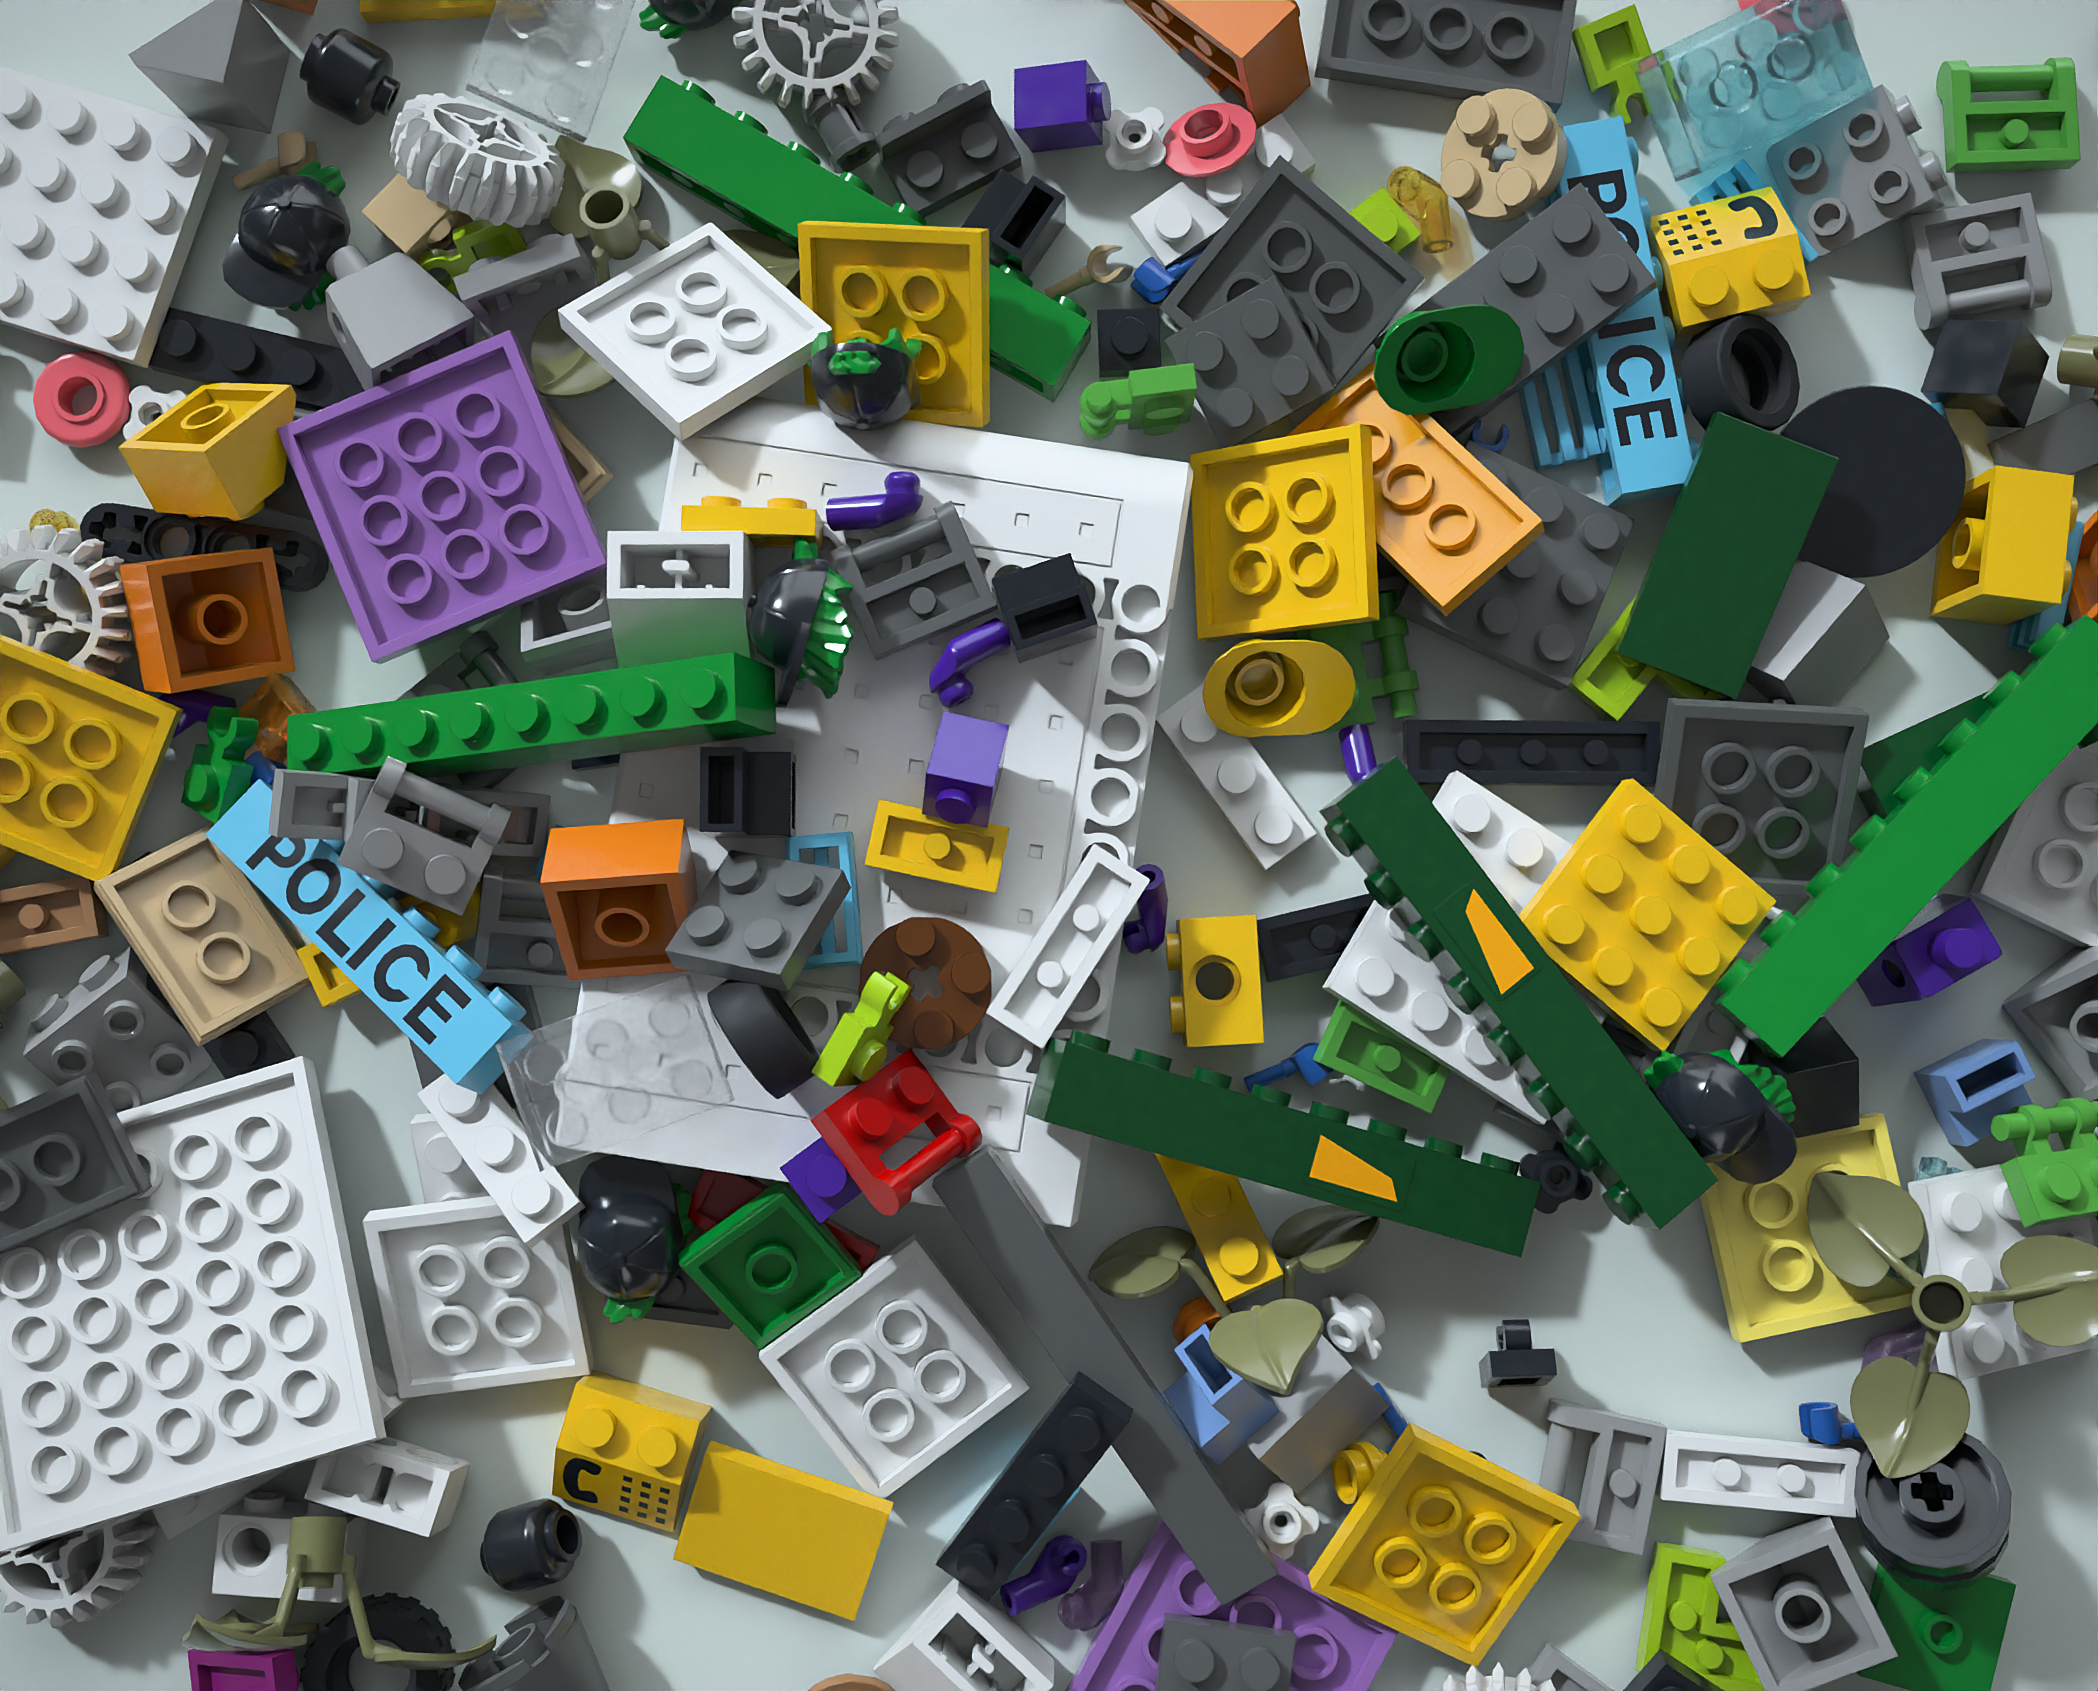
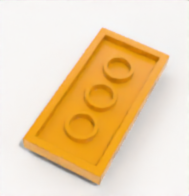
M1371 362L1287 436L1358 423L1371 428L1376 549L1446 617L1544 532L1543 520L1428 414L1406 415L1391 409L1378 394L1374 380L1375 365Z

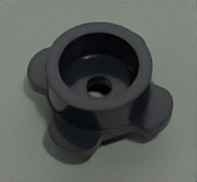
M1558 1141L1554 1143L1552 1150H1543L1537 1154L1528 1153L1519 1162L1518 1171L1522 1177L1541 1182L1535 1209L1542 1213L1552 1214L1558 1209L1559 1204L1573 1198L1580 1201L1585 1200L1592 1192V1180L1588 1176L1583 1175L1581 1168L1569 1157L1563 1144ZM1553 1171H1559L1561 1174V1179L1557 1183H1553L1550 1180V1174Z

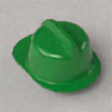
M1469 304L1434 311L1412 312L1398 319L1388 329L1381 347L1375 350L1374 380L1378 394L1391 409L1406 415L1427 414L1439 410L1474 405L1494 398L1511 384L1521 367L1524 352L1521 330L1507 312L1492 305Z

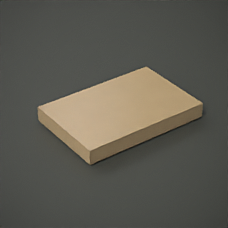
M213 823L94 882V891L198 1047L312 984L298 956L296 947L252 881L205 835L214 826Z

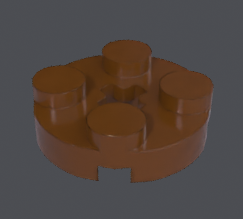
M910 917L888 927L870 945L860 968L859 999L867 981L875 971L883 976L890 972L911 986L905 1001L889 1021V1024L894 1028L888 1037L894 1043L911 1049H939L965 1038L982 1021L992 998V970L982 945L965 928L939 917ZM931 964L935 965L941 970L937 981L944 987V991L938 999L932 995H927L920 1002L911 995L915 985L908 979V976L914 968L925 971Z

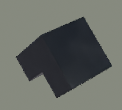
M1001 168L961 228L989 229V263L997 268H1000L1002 264L1011 265L1030 277L1066 224V196L1034 175L1025 184Z
M1947 319L1942 327L1920 391L1931 403L1942 402L1944 408L1973 410L1986 426L2025 428L2050 356L2023 321Z
M1071 553L992 579L993 589L1019 663L1097 637L1098 623L1085 585H1081Z
M700 747L699 832L712 838L795 837L796 755L792 752H749L744 747Z
M1820 1017L1783 1057H1769L1749 1039V1064L1759 1065L1758 1067H1769L1773 1075H1781L1786 1079L1787 1089L1791 1092L1792 1101L1796 1106L1795 1112H1791L1794 1115V1121L1789 1123L1795 1132L1796 1138L1860 1125L1859 1058L1826 1017Z

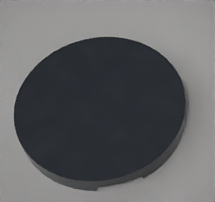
M1878 385L1842 388L1807 405L1787 422L1778 434L1839 458L1797 557L1803 562L1808 561L1850 578L1874 577L1897 571L1917 561L1938 544L1951 527L1960 509L1965 489L1966 471L1964 456L1958 438L1949 423L1936 409L1908 392Z

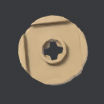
M1498 89L1484 96H1471L1464 100L1458 107L1456 119L1450 126L1442 147L1440 183L1443 191L1452 197L1462 209L1485 220L1497 222L1511 221L1527 214L1523 210L1533 206L1539 198L1545 200L1555 190L1565 168L1568 149L1567 139L1563 127L1557 123L1556 117L1552 112L1553 110L1541 99L1519 89ZM1507 140V146L1516 150L1513 162H1503L1500 171L1494 172V162L1491 161L1492 153L1501 142Z

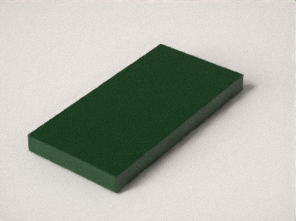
M1714 413L1613 653L1725 697L1737 699L1839 458L1724 413Z

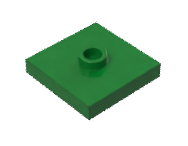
M777 1181L678 1254L681 1268L759 1351L863 1276L859 1262L823 1222L820 1224L789 1183Z
M1878 1562L1870 1598L1891 1638L1898 1656L1856 1673L1861 1677L1910 1691H1991L2016 1584L2006 1578L1988 1574L1970 1587L1940 1592L1913 1587L1885 1571Z

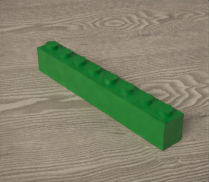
M661 75L623 136L635 162L756 232L786 243L798 254V224L804 221L927 225L926 220L911 207L896 202L891 207L875 198L872 188L857 176L848 172H842L839 177L821 167L820 159L803 145L790 141L785 146L769 137L765 126L749 114L736 111L733 116L715 106L714 98L703 88L691 81L684 80L682 85H679ZM989 263L990 367L1054 403L1091 341L1092 322L1085 318L1087 316L1085 310L1071 299L1062 295H1055L1051 299L1032 288V280L1017 268L1008 264H1002L1000 268H997Z
M2087 614L2066 627H2063L2057 621L2053 623L2028 649V652L2035 657L2033 662L2020 675L2013 670L2008 671L1985 694L1983 700L1990 705L1986 712L1974 724L1967 718L1963 719L1939 743L1938 748L1945 753L1939 762L1929 772L1922 766H1919L1899 785L1893 795L1901 802L1884 820L1877 814H1874L1854 833L1848 843L1856 850L1839 868L1834 863L1829 862L1808 882L1803 890L1811 898L1798 912L1792 915L1785 909L1763 930L1759 938L1766 946L1751 962L1748 963L1742 957L1738 958L1716 981L1714 986L1721 993L1711 1005L1769 1057H1783L2098 723V623Z
M736 652L290 715L287 716V769L378 777L386 758L390 756L406 763V771L422 778H432L776 734L775 668Z

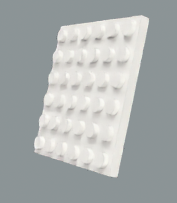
M301 1056L116 1113L152 1187L132 1198L0 1254V1552L23 1548L387 1437L314 1060Z

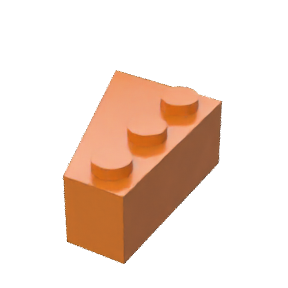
M1124 0L1178 55L1186 47L1191 50L1212 71L1206 77L1205 82L1218 95L1228 87L1248 107V111L1252 114L1257 129L1280 113L1282 114L1311 86L1299 22L1300 8L1295 0Z

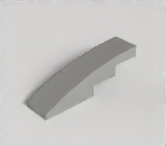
M275 769L268 833L282 838L342 840L347 842L377 777ZM433 782L485 806L490 807L492 802H495L512 810L507 825L491 855L541 857L545 849L551 796ZM393 794L386 808L390 812L471 846L478 832L476 829Z

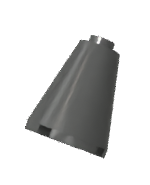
M552 1596L536 1603L508 1622L504 1628L510 1636L495 1651L492 1649L482 1657L470 1661L463 1669L458 1682L462 1691H610L577 1609L568 1599L564 1602L561 1596Z

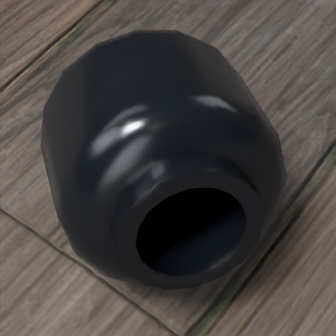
M343 28L335 29L327 37L320 33L315 36L304 56L299 73L300 79L307 82V95L312 102L356 125L367 123L376 112L387 116L395 103L400 89V82L391 78L393 72L391 55L384 49Z
M542 1498L501 1510L493 1516L487 1525L484 1541L480 1548L482 1567L501 1589L512 1594L522 1593L562 1581L571 1572L575 1560L581 1551L582 1535L580 1526L571 1511L564 1509L561 1504L549 1498Z

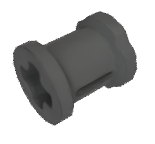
M844 87L833 89L834 93L831 100L825 93L822 94L803 113V120L807 127L817 130L830 152L829 161L836 174L856 169L868 162L878 152L875 133L867 132L849 102Z

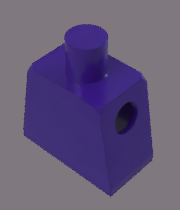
M1941 894L1925 905L1856 980L1872 1007L1920 1001L1935 995L1993 962L2003 953L1976 905L1969 897ZM1887 960L1895 963L1901 970L1899 977L1894 978L1887 967Z

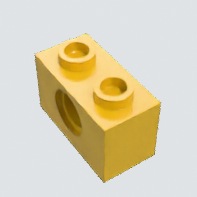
M1256 915L1176 920L1177 932L1166 933L1165 936L1168 971L1179 970L1180 996H1169L1171 1033L1183 1034V1045L1186 1047L1264 1043ZM1210 962L1222 965L1230 977L1228 991L1222 997L1215 1000L1203 997L1196 987V975L1199 969Z

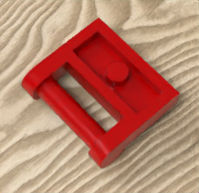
M911 1048L877 1071L872 1078L863 1081L810 1120L872 1206L880 1213L888 1216L895 1215L911 1201L912 1191L952 1159L965 1158L981 1145L983 1138L978 1124L968 1115L957 1112ZM925 1122L936 1138L897 1169H887L879 1156Z

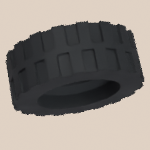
M386 1592L383 1596L375 1597L374 1594L362 1597L370 1632L374 1640L389 1641L406 1652L456 1653V1649H452L450 1643L452 1635L448 1627H443L438 1620L439 1615L432 1608L428 1610L421 1605V1600L412 1596L408 1598L399 1597L398 1593ZM348 1605L325 1624L316 1634L318 1637L308 1645L304 1658H306L305 1666L300 1669L299 1682H303V1691H354L349 1681L348 1666L352 1654L360 1646L351 1608ZM453 1667L438 1670L410 1669V1678L405 1691H449L453 1686L456 1673H453Z

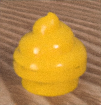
M1363 1441L1351 1443L1345 1451L1336 1453L1335 1459L1332 1462V1480L1335 1491L1342 1502L1345 1504H1355L1387 1457V1453L1378 1449L1373 1444Z

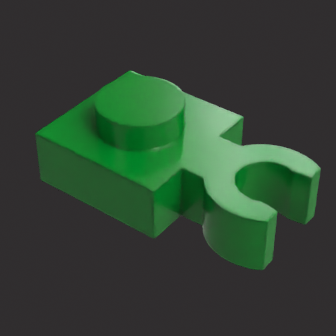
M212 707L207 719L209 742L208 744L196 743L190 767L187 769L183 781L184 791L181 803L215 824L248 791L254 766L244 761L246 750L252 747L257 738L259 721L253 718L238 717L240 710L232 707Z

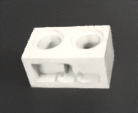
M387 1436L383 1439L318 1458L304 1499L429 1538L451 1525L471 1462Z
M277 1491L247 1493L244 1495V1499L219 1514L212 1594L281 1599L288 1576L286 1574L291 1520L293 1517L304 1516L347 1518L343 1556H357L355 1575L358 1586L361 1587L363 1585L368 1519L308 1500V1503L286 1502L285 1494ZM252 1528L261 1530L268 1537L270 1542L269 1554L259 1551L254 1546L251 1538ZM342 1574L334 1575L333 1588L299 1589L297 1600L342 1603L348 1598Z

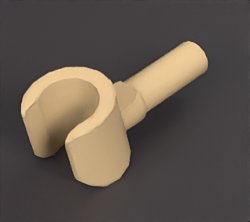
M288 131L279 134L277 137L278 157L269 159L259 166L233 176L232 179L235 187L242 191L272 177L295 175L309 163L317 162L316 143L314 141L305 142V135L299 131Z
M1096 246L1087 258V265L1079 269L1075 274L1044 289L1046 296L1051 299L1055 295L1066 296L1096 281L1102 283H1121L1126 281L1132 274V267H1122L1114 270L1111 274L1106 267L1108 257L1112 253L1123 249V246Z

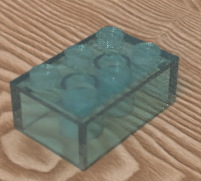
M1762 0L1631 65L1642 92L1641 96L1675 182L1703 173L1874 90L1841 0Z

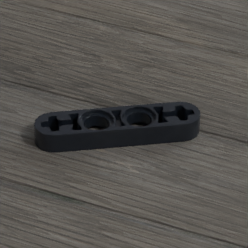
M101 503L92 507L84 515L80 524L82 543L89 539H98L104 542L101 558L117 556L124 560L122 565L166 559L160 549L163 535L169 529L183 527L188 533L189 545L180 557L220 553L225 542L235 536L245 537L250 545V549L272 547L273 553L281 556H296L299 547V552L309 557L307 567H297L294 571V576L293 571L275 563L279 586L282 590L304 592L314 589L325 579L329 569L328 556L324 548L315 540L296 531L200 516L188 517L186 514L155 512L154 509L117 503ZM118 524L134 533H140L141 544L133 540L116 538L109 542L103 539V532L105 528L112 529Z

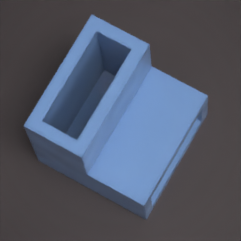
M1981 1039L1913 1073L1949 1144L1967 1147L1992 1134L1990 1122L1994 1116L2008 1114L2009 1110L2015 1106L2033 1104L2023 1084L2036 1078V1075L2018 1041Z
M1204 1323L1174 1349L1188 1371L1165 1389L1163 1394L1199 1449L1219 1465L1280 1411L1262 1386L1235 1374L1214 1357L1208 1340L1211 1329Z

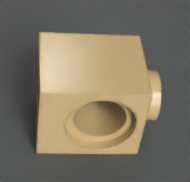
M399 173L361 211L387 240L401 253L411 257L417 264H419V257L429 250H448L454 244L452 230L475 222L468 214L458 210L450 212L449 206L440 201L429 200L426 197L425 191L412 188L407 183V178Z

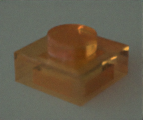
M273 671L241 707L238 717L253 718L259 721L258 735L254 744L266 758L283 763L287 758V716L318 711L289 677Z

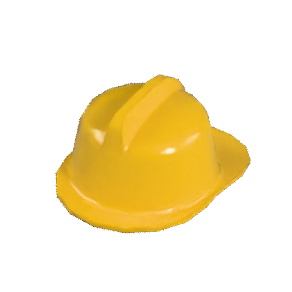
M1252 638L1239 642L1214 662L1205 676L1202 697L1206 713L1219 729L1233 736L1306 735L1324 731L1342 719L1352 705L1356 684L1352 667L1342 653L1323 642Z

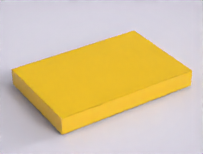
M711 1440L702 1460L673 1560L855 1621L894 1502Z

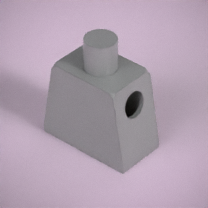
M350 245L337 250L328 259L326 269L336 280L325 290L328 322L365 391L474 345L475 316L405 253L395 252L370 264L356 246Z

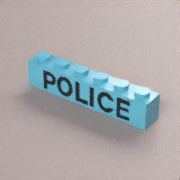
M1623 116L1563 126L1568 148L1566 164L1555 190L1544 200L1545 207L1548 208L1581 182L1657 283V288L1577 346L1601 449V454L1596 458L1605 505L1615 507L1676 496L1680 494L1698 451V445L1693 437H1688L1683 414L1687 411L1688 403L1683 393L1682 379L1680 376H1675L1671 354L1675 349L1674 326L1670 317H1663L1659 298L1663 288L1662 266L1658 257H1651L1647 239L1651 226L1650 207L1647 199L1644 196L1639 197L1635 180V174L1638 171L1639 165L1637 144L1633 137L1626 136Z
M258 779L205 835L456 1085L483 1095L536 1038V1035L520 1021L527 1013L526 1010L500 987L497 986L490 992L477 979L484 971L482 967L456 945H453L448 951L435 938L441 930L436 922L417 906L411 904L405 909L393 898L399 889L337 864L346 842L342 840L282 838L269 834L273 787Z

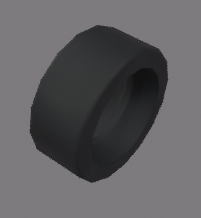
M1743 313L1709 327L1694 335L1684 350L1681 365L1683 393L1692 415L1705 431L1712 415L1716 412L1724 413L1768 431H1773L1790 420L1797 407L1800 390L1797 363L1787 340L1775 325L1760 315ZM1731 352L1741 363L1749 381L1750 406L1740 395L1733 380L1730 364Z
M728 979L707 994L709 1006L726 1038L755 1079L775 1099L784 1097L815 1076L811 1071L820 1056L803 1026L777 989Z

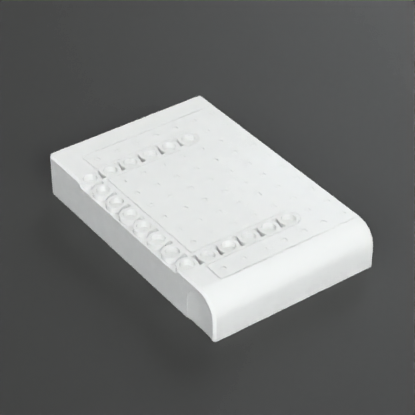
M756 396L748 399L682 441L675 435L659 531H681L682 505L701 506V498L706 496L733 497L741 500V507L766 508L769 499H799L807 502V509H816L824 523L823 549H817L818 557L828 561V567L839 575L830 551L846 544L852 550L935 515L934 507L952 500L998 610L876 661L848 594H838L837 597L849 614L847 623L854 630V635L849 643V651L844 658V669L839 680L837 693L831 699H826L821 689L810 681L805 680L802 683L796 681L786 708L776 707V734L622 753L620 755L609 824L684 818L696 867L697 895L699 899L730 850L786 859L785 838H712L699 832L700 747H744L749 752H792L796 755V836L849 831L853 833L864 956L873 941L884 930L910 917H939L947 919L965 928L982 945L992 970L991 1005L1094 844L1133 868L1194 470L1186 462L899 419L881 429L869 431L853 430L840 425L826 416L820 406ZM892 472H912L919 477V494L924 498L922 505L915 515L874 529L832 531L826 519V505L829 499L886 494L884 480ZM945 538L861 575L866 587L869 588L952 552ZM755 547V594H757L771 571L786 562L792 561V551L794 548ZM1071 553L1081 585H1085L1098 623L1097 637L1022 663L1018 662L1011 642L1010 647L975 664L966 673V678L974 687L973 695L967 701L952 709L944 707L940 702L937 692L931 693L929 675L948 643L952 639L995 617L1000 619L1006 627L993 589L992 579ZM755 648V660L775 668L776 700L782 670L761 656ZM943 711L1009 725L1003 769L989 820L991 824L1010 827L996 894L864 865L879 799L917 808L923 807L926 771ZM828 847L830 868L840 869L838 847ZM813 849L802 850L803 863L815 865ZM842 902L834 915L837 953L847 952ZM1124 922L1050 1036L1051 1038L1069 1042L1072 1030H1077L1106 1039ZM821 939L811 955L822 954ZM932 964L925 971L914 968L908 976V979L915 985L911 995L920 1002L927 995H932L938 999L944 991V987L937 981L941 970ZM861 965L801 970L789 992L778 990L803 1026L819 1056L822 1054L844 1013H854L860 1002L858 988L860 985ZM688 971L582 979L565 1077L567 1081L564 1083L555 1138L558 1145L789 1182L780 1170V1167L822 1137L810 1120L858 1085L832 1087L815 1075L780 1099H775L770 1095L740 1059L716 1021L709 1006L707 994L728 980L726 978ZM986 1013L978 1026L959 1041L939 1049H912L957 1112L971 1117L981 1129L982 1143L970 1155L990 1144L1044 1223L1065 1227L1073 1226L1079 1218L1091 1135L1026 1115L1045 1046L1043 1049L1039 1048ZM887 1039L884 1044L887 1047V1055L880 1069L909 1048ZM923 1122L882 1153L879 1158L887 1169L895 1170L936 1137L925 1122ZM965 1158L952 1159L912 1191L910 1202L946 1207L932 1187L933 1179Z

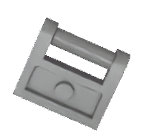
M2031 192L1909 216L1899 225L1916 295L1914 302L1915 320L1921 330L1943 327L1947 319L2018 305L2024 310L2044 307L2050 303L2052 298V282ZM2013 264L2016 265L2017 281L1946 294L1942 278Z
M388 756L337 864L462 916L494 847L507 825L512 810L495 802H492L490 807L406 771V763ZM393 794L478 830L471 846L386 810Z
M1549 1398L1545 1418L1551 1421L1539 1486L1563 1497L1576 1429L1579 1428L1593 1432L1578 1507L1581 1519L1567 1537V1540L1643 1556L1667 1427L1660 1422L1586 1407L1563 1399Z

